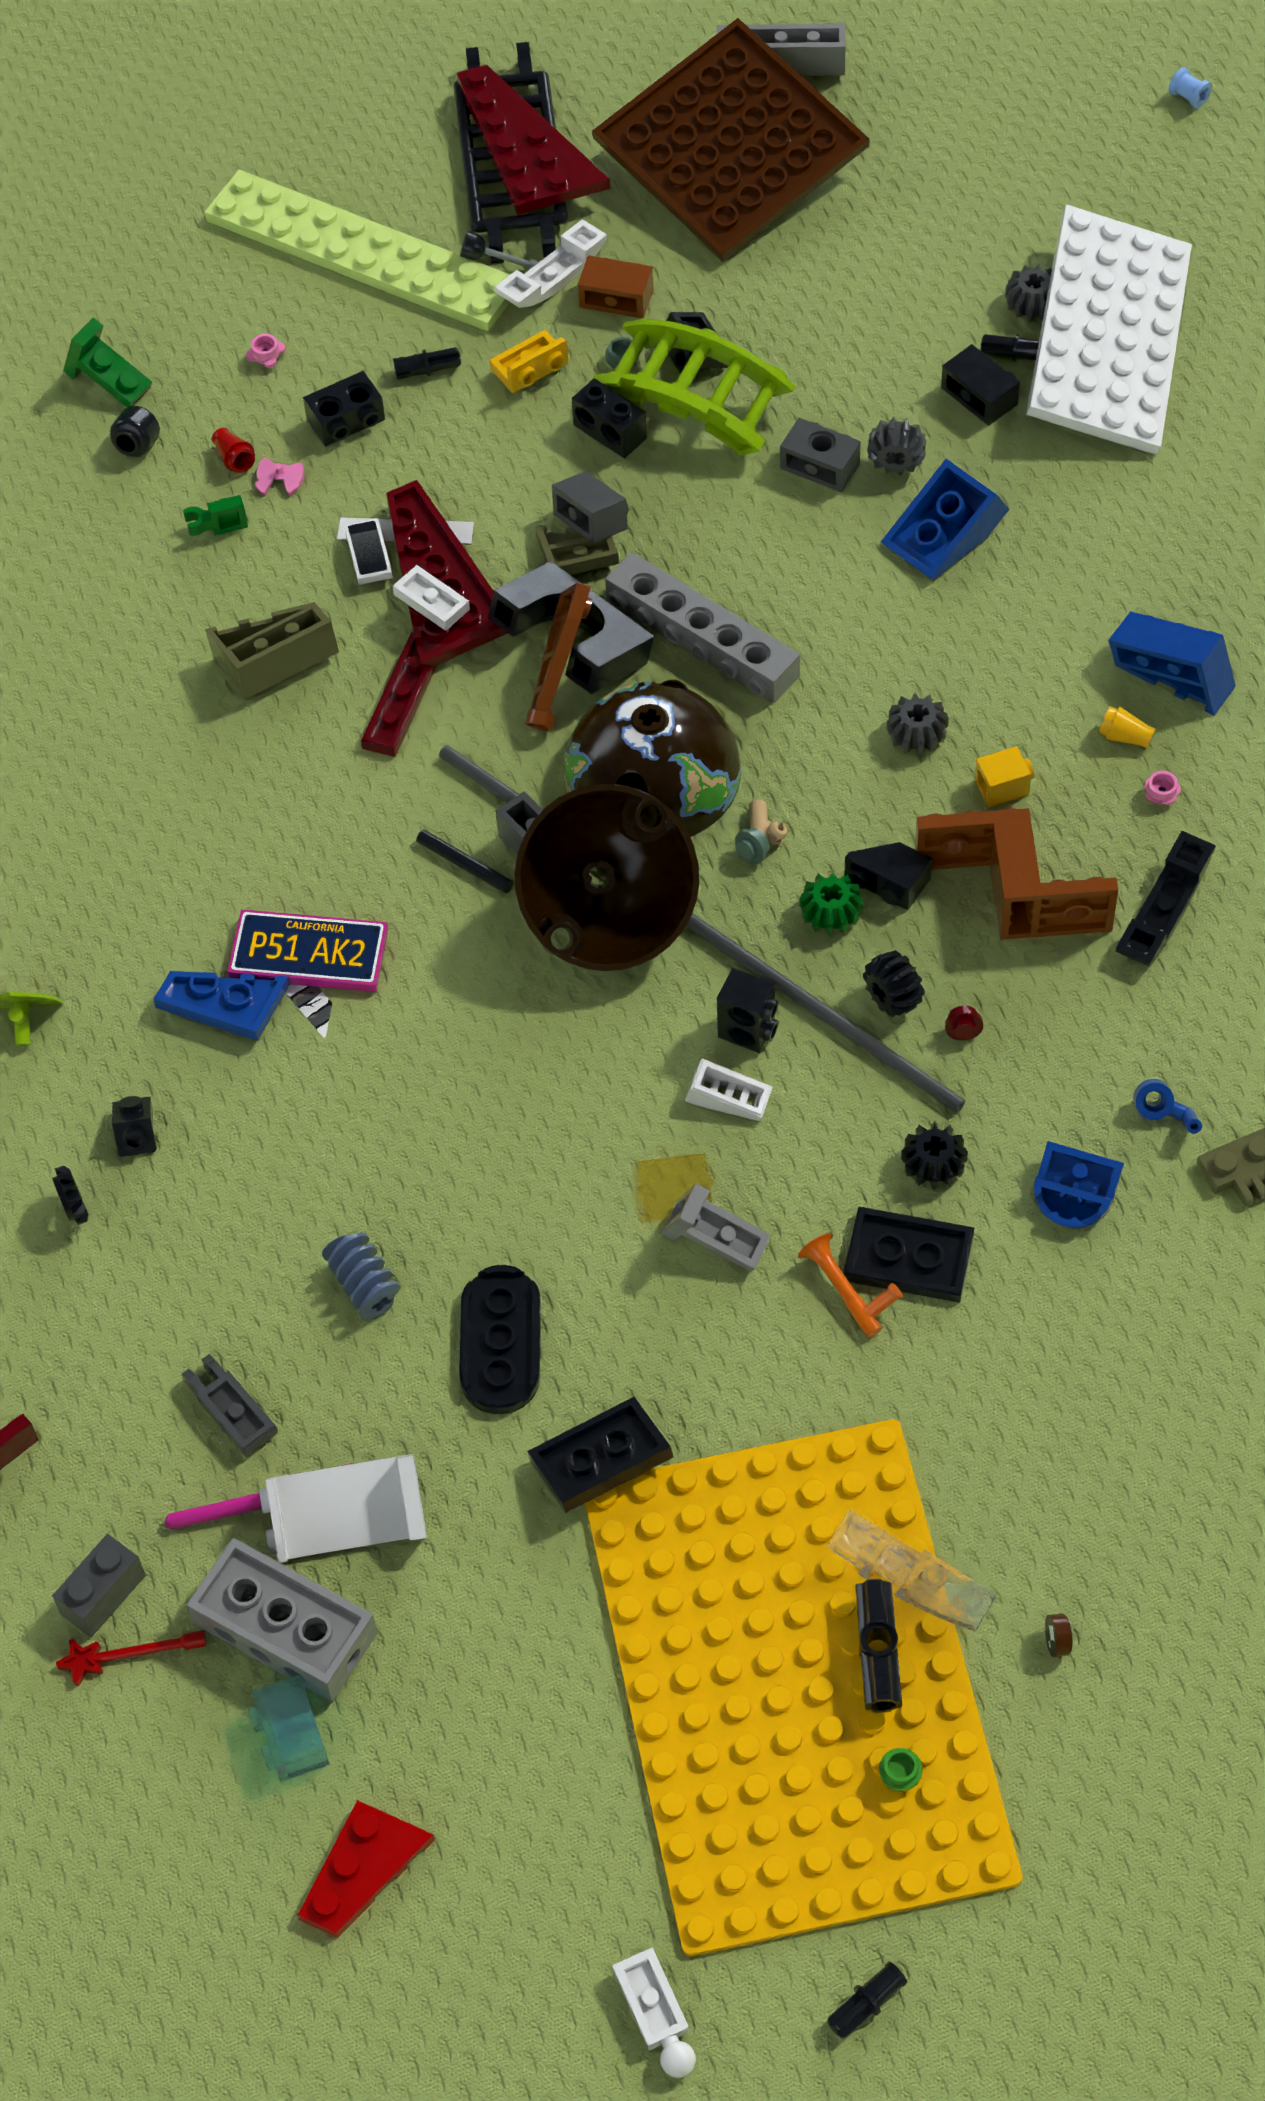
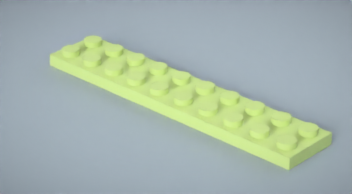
M240 169L205 211L206 221L486 332L490 331L510 303L494 292V287L510 275L477 261L460 257L459 254Z

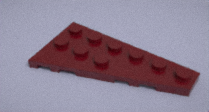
M488 65L456 73L457 83L517 215L610 189V179Z
M418 480L387 492V503L402 577L418 565L469 600L470 610L446 631L408 605L414 637L416 638L415 643L421 672L428 666H436L508 634L488 619L494 590Z

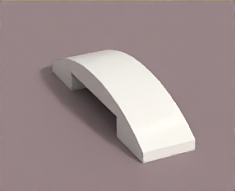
M582 219L561 235L560 247L525 274L515 270L494 287V292L519 308L533 306L550 298L583 271L588 255H597L607 240V234Z

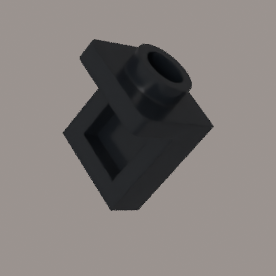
M128 1096L120 1101L112 1102V1127L118 1155L125 1157L155 1152L157 1144L153 1129L151 1097Z

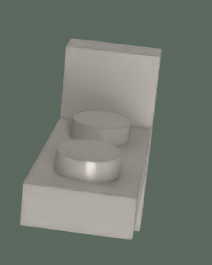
M698 1184L692 1186L676 1201L661 1235L672 1241H675L682 1235L752 1272L756 1268L771 1235L707 1201L706 1198L710 1192L708 1189Z

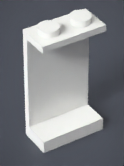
M414 1454L267 1478L265 1480L266 1488L259 1489L263 1514L271 1513L273 1529L266 1530L269 1553H277L279 1563L287 1562L291 1558L409 1538L410 1540L427 1537Z

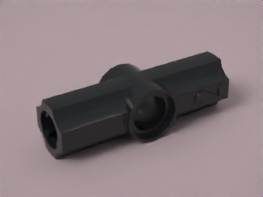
M870 1579L855 1585L865 1710H872L875 1713L891 1712L894 1709L902 1708L897 1649L898 1635L895 1627L892 1583L885 1582L882 1579ZM875 1640H882L889 1647L883 1651H875L868 1644Z

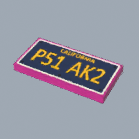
M241 909L228 968L229 978L240 979V974L255 975V979L274 980L275 976H289V984L377 992L389 930L388 923Z

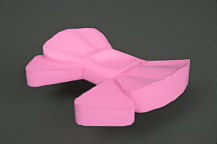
M263 458L257 468L258 481L255 482V487L261 495L265 496L274 479L284 481L287 494L291 496L304 482V466L300 462L290 466L280 463L275 464L270 459Z

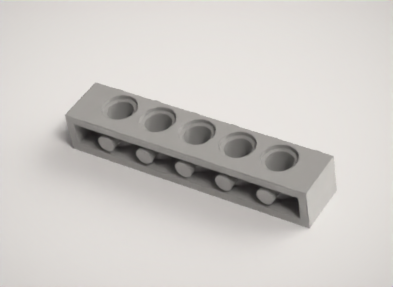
M631 552L605 578L606 600L619 611L623 610L633 616L642 626L650 627L659 632L670 643L685 648L699 661L707 662L719 669L728 679H735L745 685L754 695L764 697L770 702L775 703L800 677L799 653L635 553Z

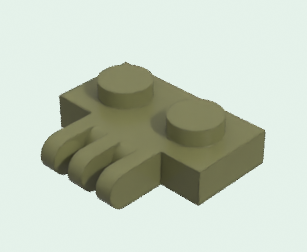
M1265 1128L1198 1156L1196 1164L1215 1194L1233 1187L1245 1206L1254 1203L1253 1195L1249 1189H1252L1258 1200L1265 1198V1186L1263 1184L1265 1183Z

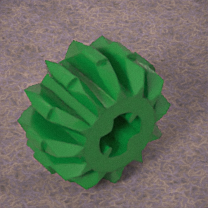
M834 871L829 875V878H824L818 873L815 877V882L806 881L804 893L801 894L799 899L804 923L812 922L814 932L821 928H826L829 936L832 934L833 929H839L845 934L848 924L856 925L859 920V913L863 910V899L860 896L861 890L859 885L851 884L848 874L838 879Z

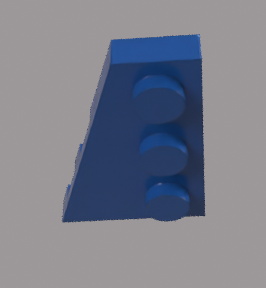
M170 971L154 997L155 1008L258 1041L290 986L289 976H275L274 980L255 979V975L240 974L239 979L219 978L216 973Z

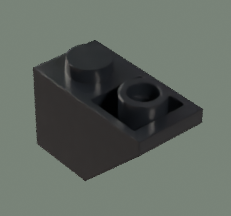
M901 842L851 851L845 856L844 876L848 874L851 884H858L860 889H867L877 894L886 903L898 905L909 910L931 879L932 858Z

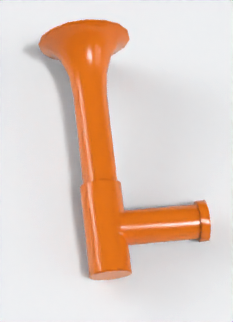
M826 1233L820 1235L801 1249L798 1253V1258L811 1259L820 1266L846 1303L845 1306L867 1338L875 1336L882 1330L875 1317L897 1299H901L903 1297L901 1291L895 1284L891 1283L886 1290L866 1305L831 1254L830 1241L833 1238V1234Z

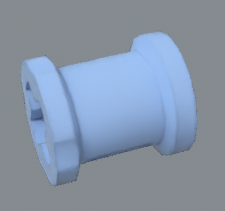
M1182 67L1171 79L1168 90L1174 96L1179 94L1189 100L1190 105L1198 109L1210 96L1212 83L1195 78L1191 75L1189 69Z

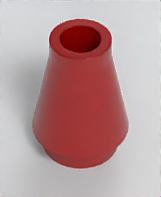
M219 428L213 433L212 443L216 446L228 470L243 473L253 466L255 453L250 443L234 435L227 428Z

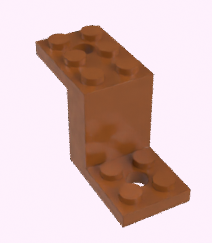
M1005 808L999 811L986 812L967 811L960 814L946 815L934 813L917 817L915 850L932 858L931 870L990 865L1000 940L1111 932L1113 930L1118 896L1116 877H1092L1087 880L1075 881L1053 880L1049 883H1040L1029 808Z

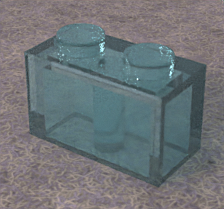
M300 1674L251 1691L256 1706L248 1708L255 1732L257 1733L262 1730L265 1732L268 1744L260 1746L268 1771L276 1768L280 1780L283 1782L330 1765Z

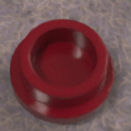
M966 1005L958 1006L949 1012L945 1021V1030L947 1035L955 1040H970L982 1032L983 1019L973 1007Z

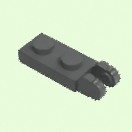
M208 1354L201 1360L205 1370L209 1375H212L215 1381L205 1387L199 1377L190 1369L183 1372L181 1376L187 1386L197 1396L200 1404L246 1457L278 1433L277 1427L229 1370L225 1372L219 1363Z

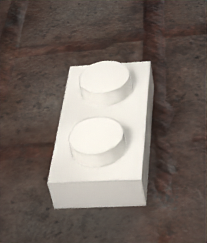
M418 565L393 585V594L445 631L470 610L469 600Z

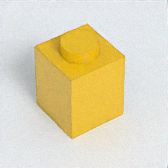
M1017 746L976 759L974 780L988 808L1029 795L1031 779H1034V770L1030 760L1022 757Z

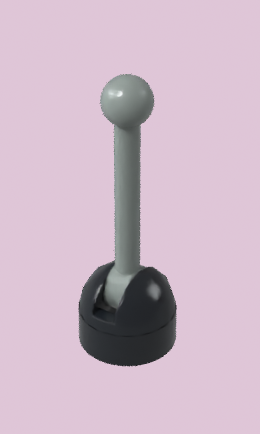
M467 231L460 252V257L470 260H476L487 254L527 267L528 271L539 263L535 259L527 261L487 248L484 239L471 231Z

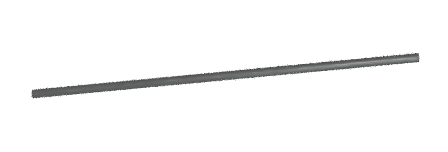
M445 745L439 753L440 758L504 802L508 803L519 795L516 791L450 746ZM692 913L686 925L687 928L760 978L775 983L777 990L956 1113L963 1108L966 1100Z

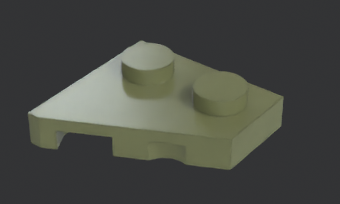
M546 525L535 526L536 538L545 563L552 561L570 575L619 564V555L612 536L592 543L573 528L567 527L566 534L547 532Z

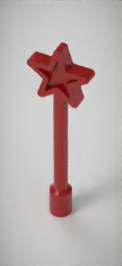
M204 1630L184 1633L180 1638L99 1652L101 1649L99 1642H94L82 1648L74 1639H70V1655L56 1661V1666L59 1670L72 1671L73 1683L75 1686H79L86 1673H103V1669L98 1663L178 1648L190 1650L206 1647V1634Z

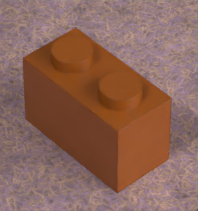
M588 255L578 282L579 308L644 318L654 290L653 266Z

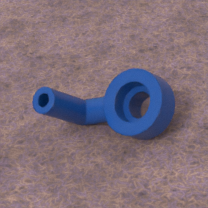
M1148 1079L1140 1083L1135 1089L1133 1095L1134 1105L1144 1118L1159 1120L1169 1115L1182 1121L1188 1132L1196 1134L1201 1131L1202 1123L1194 1110L1174 1101V1095L1165 1082L1159 1079ZM1158 1092L1159 1098L1153 1103L1146 1101L1148 1093Z

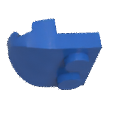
M1048 1141L1034 1183V1193L1039 1208L1049 1220L1063 1227L1084 1228L1099 1222L1106 1216L1113 1204L1124 1163Z

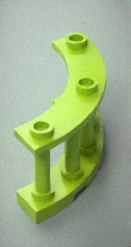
M646 318L628 321L623 324L622 328L633 337V340L615 371L594 375L592 379H597L637 406L642 407L645 401L659 404L657 407L662 412L674 415L685 421L689 415L707 424L705 431L722 441L739 456L761 450L766 440L756 432L755 426L772 396L790 393L796 388L787 379V375L782 369L769 365L742 347L719 337L716 332L708 328L701 330L676 322ZM656 347L643 371L637 374H630L629 372L643 348ZM672 347L692 351L691 357L676 382L670 384L654 378ZM706 356L729 366L712 397L707 399L688 390ZM741 373L761 386L759 393L743 420L726 411L723 406Z

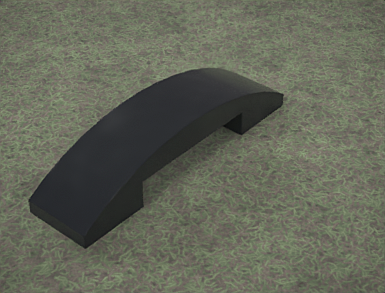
M1181 831L1165 859L1163 871L1136 919L1132 918L1115 952L1149 967L1153 964L1185 913L1208 867L1216 845Z

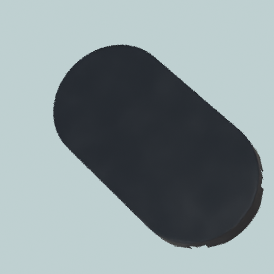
M495 1265L478 1272V1276L472 1281L469 1280L462 1292L459 1377L462 1391L474 1407L490 1414H508L527 1405L539 1388L541 1298L538 1286L533 1279L531 1280L530 1277L525 1275L524 1271L510 1265Z

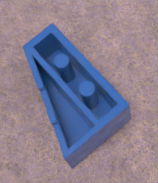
M1130 611L1108 640L1115 666L1154 686L1160 681L1176 690V697L1185 701L1189 696L1205 704L1204 711L1214 716L1236 687L1222 634Z

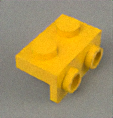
M543 330L490 359V369L513 394L568 364L567 341L563 337L555 340L546 330Z

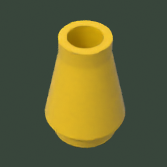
M1109 706L1098 733L1105 735V740L1138 745L1147 749L1155 728L1148 726L1120 706L1118 709Z

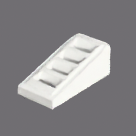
M702 1058L693 1075L684 1101L696 1106L761 1121L773 1087ZM704 1081L711 1083L710 1089L703 1086ZM720 1085L727 1087L724 1094L717 1092ZM735 1089L742 1091L739 1100L732 1098ZM750 1093L757 1094L753 1106L747 1104Z

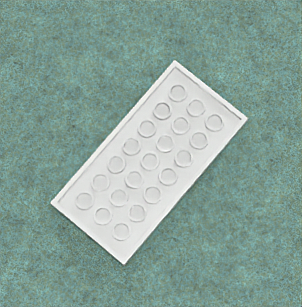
M1066 204L1060 221L1026 415L1157 455L1162 444L1192 244Z

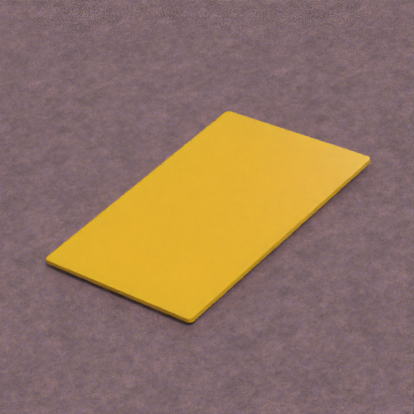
M891 1419L652 1468L585 1503L681 1947L686 1956L693 1957L1014 1888L1021 1884L1023 1878L899 1421ZM870 1579H882L885 1582L892 1583L895 1627L898 1635L897 1649L902 1708L894 1709L891 1712L875 1713L872 1710H865L855 1585ZM875 1640L868 1644L875 1651H883L889 1647L882 1640ZM905 1748L911 1750L919 1757L922 1763V1777L919 1783L911 1790L903 1792L894 1791L888 1788L880 1778V1761L892 1749Z

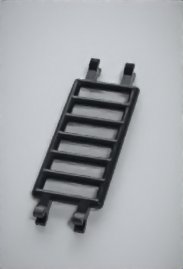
M529 42L516 43L519 73L499 76L511 87L537 85L538 94L521 97L533 108L540 107L541 115L556 129L549 75L545 71H532ZM478 47L465 48L467 69L479 67ZM456 81L454 83V93L471 230L475 233L487 232L489 248L503 252L502 230L540 227L543 258L547 257L556 250L553 225L564 224L568 221L566 201L554 204L553 212L482 218L481 208L512 205V202L507 192L480 195L479 193L480 184L499 183L502 180L497 169L477 171L476 161L491 160L492 158L487 147L474 148L473 138L482 136L477 125H471V111ZM490 256L491 264L504 262L502 259Z

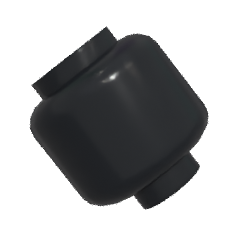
M140 406L125 408L110 428V438L116 449L130 457L145 455L158 439L160 433L159 422L154 414Z

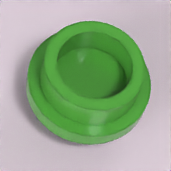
M905 1748L892 1749L880 1761V1778L888 1788L894 1791L903 1792L911 1790L919 1783L922 1777V1763L919 1757L911 1750Z

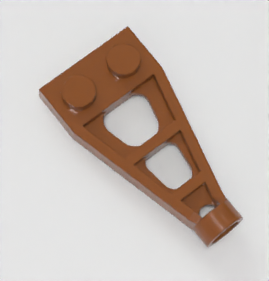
M577 582L560 594L550 627L531 708L528 710L525 724L532 728L552 732L556 716L551 712V705L581 619L587 618L592 605V598L588 597L590 586Z

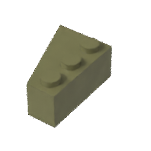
M315 602L272 612V618L250 623L249 618L238 621V627L218 632L216 627L205 629L215 662L245 699L339 653L332 622Z

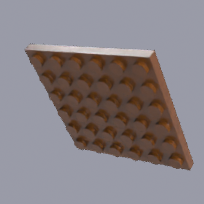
M739 18L592 130L593 139L723 262L867 149L870 144V139Z

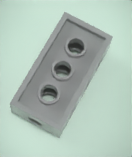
M234 1537L186 1605L194 1625L331 1702L335 1700L378 1634L373 1614ZM247 1598H253L248 1602H242ZM289 1617L284 1621L277 1622L280 1618ZM319 1636L324 1637L319 1641H311L312 1639Z

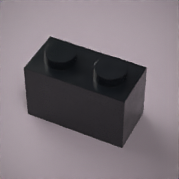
M973 344L942 365L941 389L988 426L1018 405L1020 381L1017 380L1013 373L1004 370L993 361L990 355L980 351Z

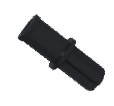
M985 334L981 340L980 350L988 355L1011 357L1014 362H1016V359L1036 361L1039 340L1019 338V334H1016L1015 338Z
M456 347L426 353L424 349L419 354L393 358L396 378L399 380L427 374L428 377L431 376L430 372L459 367L461 365L460 352Z
M889 1961L882 1970L863 1986L856 1985L854 1987L855 1993L828 2017L827 2022L831 2030L843 2039L849 2036L872 2014L879 2015L881 2013L880 2007L895 1992L908 1983L900 1969Z

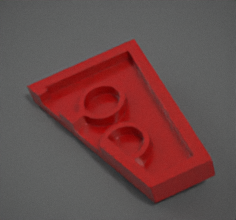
M357 1800L298 1913L299 1920L338 1938L375 1901V1897L394 1878L397 1879L408 1868L407 1864L422 1849L425 1851L435 1841L434 1834Z

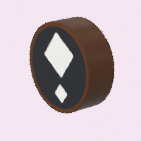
M1063 1613L1047 1615L1045 1619V1636L1050 1655L1052 1657L1068 1656L1072 1651L1073 1640L1067 1616Z

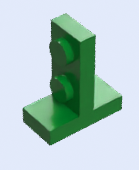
M93 317L71 339L63 371L72 379L83 371L125 407L133 406L151 388L152 381L100 339L103 325Z

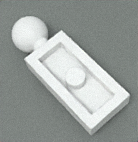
M653 1947L612 1965L613 1972L648 2050L662 2045L663 2050L660 2056V2063L663 2070L669 2076L682 2078L690 2074L696 2063L695 2052L689 2044L678 2039V2037L689 2033V2026Z

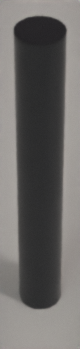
M424 829L419 832L416 838L419 844L502 892L508 893L514 883L513 880Z

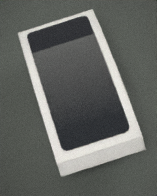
M378 518L344 525L358 585L393 578Z

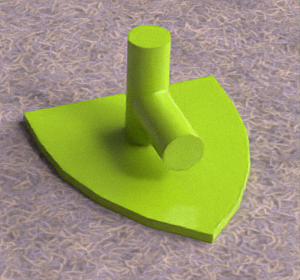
M23 992L0 994V1009L11 1008L8 1012V1017L14 1022L16 1046L31 1045L29 1007L63 1004V1000L46 994Z

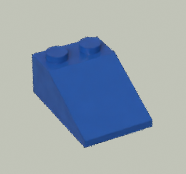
M945 459L881 540V543L933 581L985 540L1006 515L1009 508L996 493L951 461Z

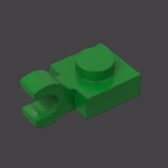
M241 495L207 503L208 510L194 506L183 510L185 522H190L187 524L190 536H197L212 529L216 536L248 527Z

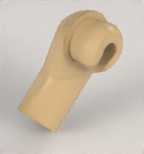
M753 800L749 803L750 829L757 828L761 830L768 838L770 845L781 844L788 832L785 824L782 822L778 826L777 820L773 822L768 820L766 801Z

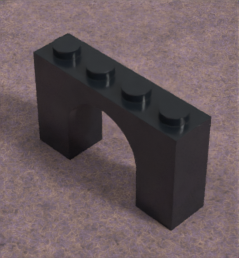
M550 561L495 589L488 619L514 637L539 623L552 621L561 592L579 581ZM590 590L588 597L592 598V605L587 618L581 619L579 627L587 631L592 637L572 647L565 676L592 695L646 665L655 636Z

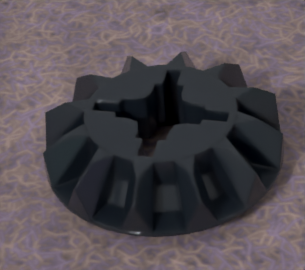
M66 1166L54 1168L57 1176L52 1177V1180L69 1221L75 1219L78 1226L87 1222L89 1214L70 1169Z

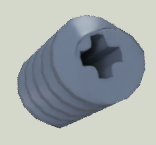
M360 1232L336 1238L322 1250V1257L328 1261L331 1271L336 1273V1279L343 1285V1290L347 1296L351 1297L354 1307L359 1309L361 1318L372 1320L383 1315L391 1308L394 1303V1297L399 1292L401 1286L397 1281H390L393 1276L390 1269H382L385 1261L382 1257H375L377 1249L374 1245L368 1244L370 1239L368 1235Z

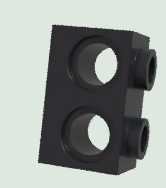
M364 370L303 397L306 419L325 447L385 420L382 396Z
M593 378L571 398L573 425L625 459L647 439L646 411L597 379Z
M732 968L717 996L718 1038L760 1053L765 1041L771 1042L779 1024V1021L775 1019L779 1001L775 999V983Z

